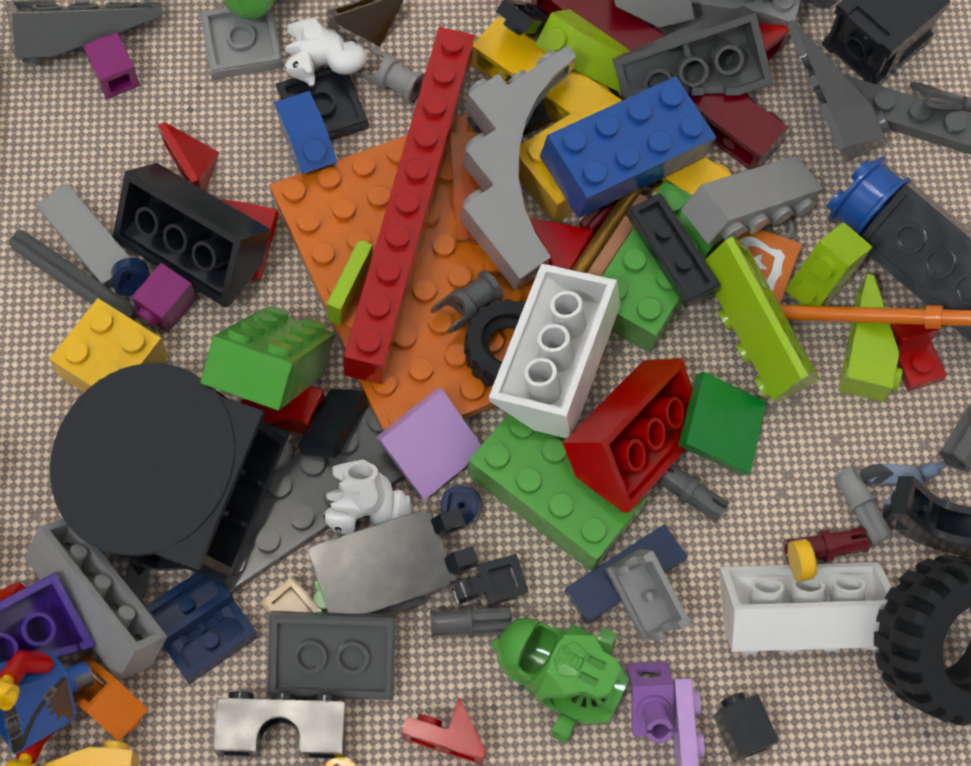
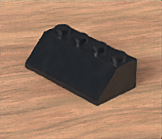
M158 163L125 171L113 231L115 241L156 266H159L160 263L164 264L191 282L193 289L224 308L229 307L263 264L271 229Z

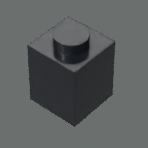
M741 692L720 702L723 708H720L713 717L733 763L768 750L779 742L758 694L746 698L744 693Z

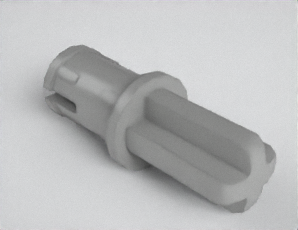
M851 466L838 472L833 479L850 506L848 508L850 515H856L861 526L865 527L866 535L872 544H878L887 540L891 536V530L875 504L878 498L876 495H871L856 466Z

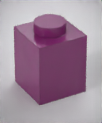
M118 32L96 38L93 42L83 46L90 67L106 100L140 86L134 65Z
M162 263L159 264L132 296L137 309V318L146 326L152 329L158 326L167 333L197 299L192 283Z

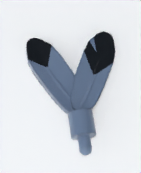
M931 461L918 468L896 464H873L863 468L860 471V476L863 481L878 486H896L898 476H914L923 484L939 476L938 471L944 469L946 464L942 461L934 464ZM892 494L883 507L882 516L886 522L896 520L891 514Z

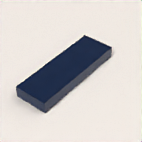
M665 524L565 588V594L587 625L622 602L605 568L638 549L653 550L665 574L686 561L688 556Z

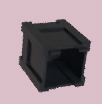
M842 0L836 6L834 13L837 16L830 33L824 37L822 46L831 54L834 53L864 81L881 85L931 42L934 36L932 30L939 16L947 10L951 1Z

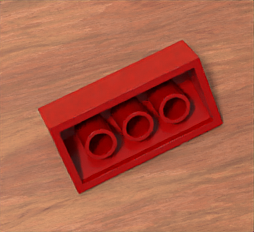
M682 358L643 360L562 442L575 477L622 513H629L685 450L678 445L693 388Z

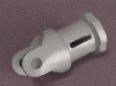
M369 48L371 52L383 58V63L375 75L370 76L358 70L357 72L360 76L382 89L389 87L404 96L405 101L412 103L420 93L425 73L421 71L415 73L401 66L399 60L375 48Z

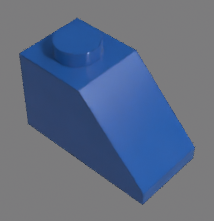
M310 91L274 102L297 174H304L337 163L325 123Z

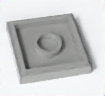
M227 8L200 12L212 80L284 68L272 8L266 15L255 20L241 19L232 14Z

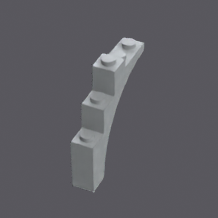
M568 45L558 52L554 50L547 52L538 60L537 66L528 72L525 70L517 72L507 83L498 73L488 81L486 78L477 81L468 90L465 110L483 133L478 134L467 143L462 164L482 190L474 191L463 201L464 206L460 221L515 291L535 278L541 263L548 265L551 258L536 235L523 203L519 181V148L523 132L534 110L549 91L572 72L577 56Z

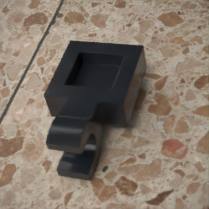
M517 554L478 564L476 569L479 577L454 583V588H452L456 605L473 601L485 595L489 607L525 597L529 593Z

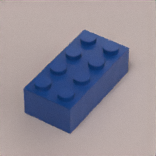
M675 76L548 134L539 157L577 218H580L704 159L716 136Z

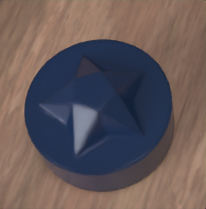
M138 258L121 259L111 269L112 286L116 292L124 296H133L150 276L148 265Z
M455 485L443 494L440 508L442 513L460 508L465 525H469L475 522L481 515L483 502L480 494L473 487Z

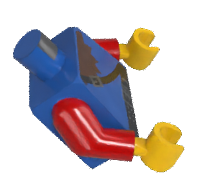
M18 650L9 661L0 663V735L13 755L16 754L18 759L9 760L5 766H35L33 764L36 763L44 744L58 729L75 719L77 713L73 693L94 684L93 676L85 661L65 669L53 651Z

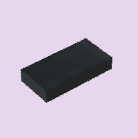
M330 389L297 445L301 454L337 458L368 402L365 392Z

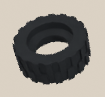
M505 299L502 302H498V300L491 302L489 306L480 308L476 316L473 315L469 322L464 343L465 361L467 367L471 368L472 375L476 379L479 378L482 384L487 387H493L502 361L496 359L491 354L488 346L489 339L497 330L503 328L516 329L525 303L522 301L514 302L512 299Z

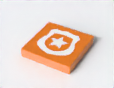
M762 229L753 234H750L749 231L740 234L736 239L748 246L780 305L802 243Z

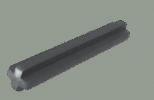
M24 230L16 231L14 236L10 238L9 244L12 250L89 303L93 304L99 298L133 320L136 317L137 311L134 305Z

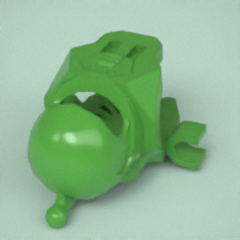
M518 618L511 622L503 630L501 636L494 638L491 643L492 648L497 651V660L504 673L510 679L525 686L527 692L535 694L536 701L551 711L560 714L552 729V737L566 744L577 722L584 726L609 724L629 683V677L619 665L617 658L610 655L617 640L615 639L618 634L602 627L596 638L595 635L573 624L565 631L562 628H553L535 619ZM594 701L597 706L592 707V702Z

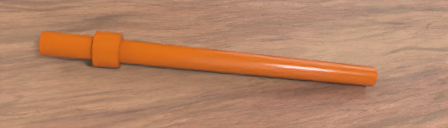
M780 305L787 319L794 321L925 325V329H942L943 325L971 326V310H943L941 305H926L925 309Z

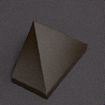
M358 0L326 12L328 18L337 25L380 47L403 0Z

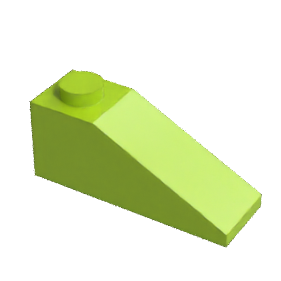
M571 9L552 12L535 45L546 53L551 50L558 52L568 45L577 56L573 66L574 70L621 93L612 59L630 50Z
M866 274L857 290L854 307L885 308L874 275ZM851 322L838 391L884 402L891 390L897 391L902 377V368L897 367L899 351L890 324Z

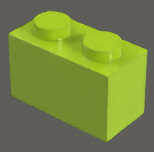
M841 223L819 240L785 291L801 305L825 306L838 295L872 249V246L847 224Z

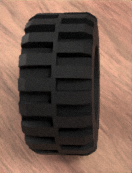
M939 555L934 560L928 558L915 565V572L907 570L898 579L900 584L897 588L891 587L884 597L888 601L884 610L879 609L876 621L880 622L879 630L874 631L873 643L875 647L879 648V652L875 653V660L878 669L883 671V681L889 689L895 692L896 697L943 722L967 726L971 724V640L963 656L946 670L943 666L942 650L945 636L951 624L962 612L969 608L971 610V559L963 556Z

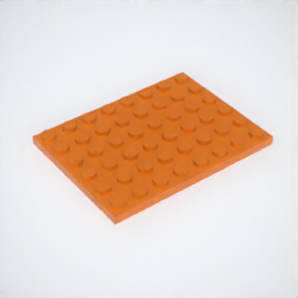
M468 113L456 117L383 384L357 379L362 391L366 394L369 407L374 412L382 432L437 387L443 389L463 419L497 407L488 398L492 386L487 387L482 384L479 378L476 379L472 375L471 368L467 367L464 343L469 323L448 334L447 330L449 327L462 318L452 306L448 305L435 313L430 311L437 302L456 288L463 289L475 281L477 274L482 270L489 272L499 283L503 292V299L498 302L512 299L514 302L522 301L526 303L535 280L533 278L515 291L460 221L464 206L463 201L474 191L482 190L462 164L466 150L465 146L475 137L467 120V117L470 116ZM407 135L337 160V163L269 184L270 193L326 314L327 301L357 242L363 240L373 244L374 253ZM366 277L342 326L331 322L344 353ZM503 328L491 335L488 346L491 354L496 359L503 362L515 329ZM602 356V358H601V360H600L599 365L602 364L603 356Z

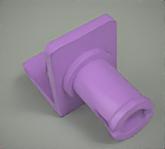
M666 662L626 664V672L632 689L631 730L633 736H647L650 741L659 744L667 742L674 732V682L668 664ZM643 672H654L659 674L660 676L656 678H644L639 676V674Z

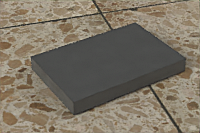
M271 611L269 614L268 696H271L272 693H290L296 695V697L313 698L315 694H331L343 699L393 700L396 615Z

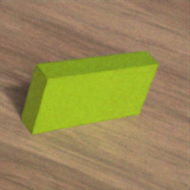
M363 240L357 242L327 301V315L330 322L342 326L368 273L373 256V244Z

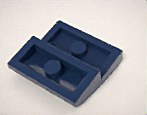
M198 573L193 574L145 606L146 610L168 636L163 646L188 684H191L259 637L224 583Z

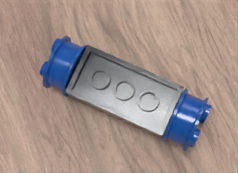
M884 156L871 163L865 160L852 174L851 178L854 182L845 192L840 190L827 204L826 208L831 211L828 221L830 223L838 221L840 224L843 222L872 246L868 255L926 305H941L943 310H971V231L913 184L912 179L906 177L902 180L886 166L887 159ZM952 326L971 342V326Z

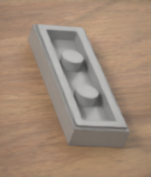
M66 183L36 204L37 208L94 278L108 288L112 285L111 269L113 265L121 259L130 257L68 183Z

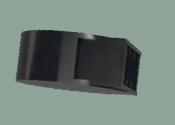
M144 363L125 367L110 373L89 387L77 399L63 419L54 440L50 461V481L53 497L61 516L71 530L82 540L136 566L157 571L188 569L228 585L290 431L262 421L265 415L264 411L228 399L215 388L201 384L199 376L178 366L162 363Z

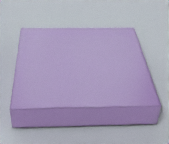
M438 387L376 437L417 495L423 500H426L466 467L469 459L481 446L446 393Z

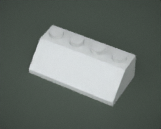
M541 263L488 397L489 401L532 430L567 438L576 429L620 308L617 280Z
M879 562L816 564L817 573L814 579L802 582L795 580L790 565L720 567L719 575L724 630L731 651L745 654H754L759 651L793 653L799 650L813 649L837 651L844 648L876 650L879 648L875 647L873 643L874 631L879 630L880 622L876 621L879 609L884 610L888 601L884 597L892 586Z

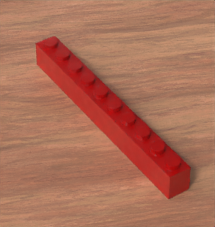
M438 27L344 353V376L383 384L472 63L474 34Z

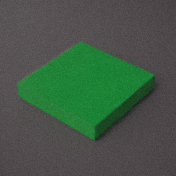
M706 372L696 374L678 446L741 476L750 474L767 402Z

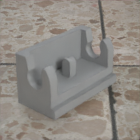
M638 549L605 568L642 641L648 639L653 641L663 640L665 632L671 629L681 630L691 624L653 550Z

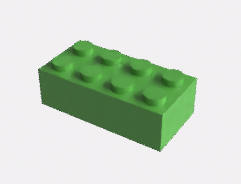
M664 180L655 195L662 194L705 260L716 250L721 241L710 245L706 243L681 210L692 195ZM633 228L602 277L615 279L618 285L620 308L611 331L651 354L682 302L635 228Z
M267 306L266 309L263 308L213 336L200 383L280 410L323 377L335 333L325 330L326 325L313 319L299 321L288 317L289 312L284 309Z
M508 414L469 459L468 476L590 571L594 570L639 516L646 498L643 497L629 513H622L575 477L562 444L566 438L532 430Z

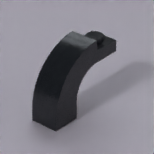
M898 476L896 490L891 496V514L897 519L895 530L927 547L971 558V507L954 504L937 497L914 476Z

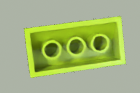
M733 236L728 238L705 259L706 264L721 285L719 292L710 297L717 296L723 307L718 310L722 322L729 331L735 330L741 341L736 344L741 357L746 364L752 362L759 376L755 377L754 380L765 398L771 396L773 401L781 402L820 381V378L748 246Z

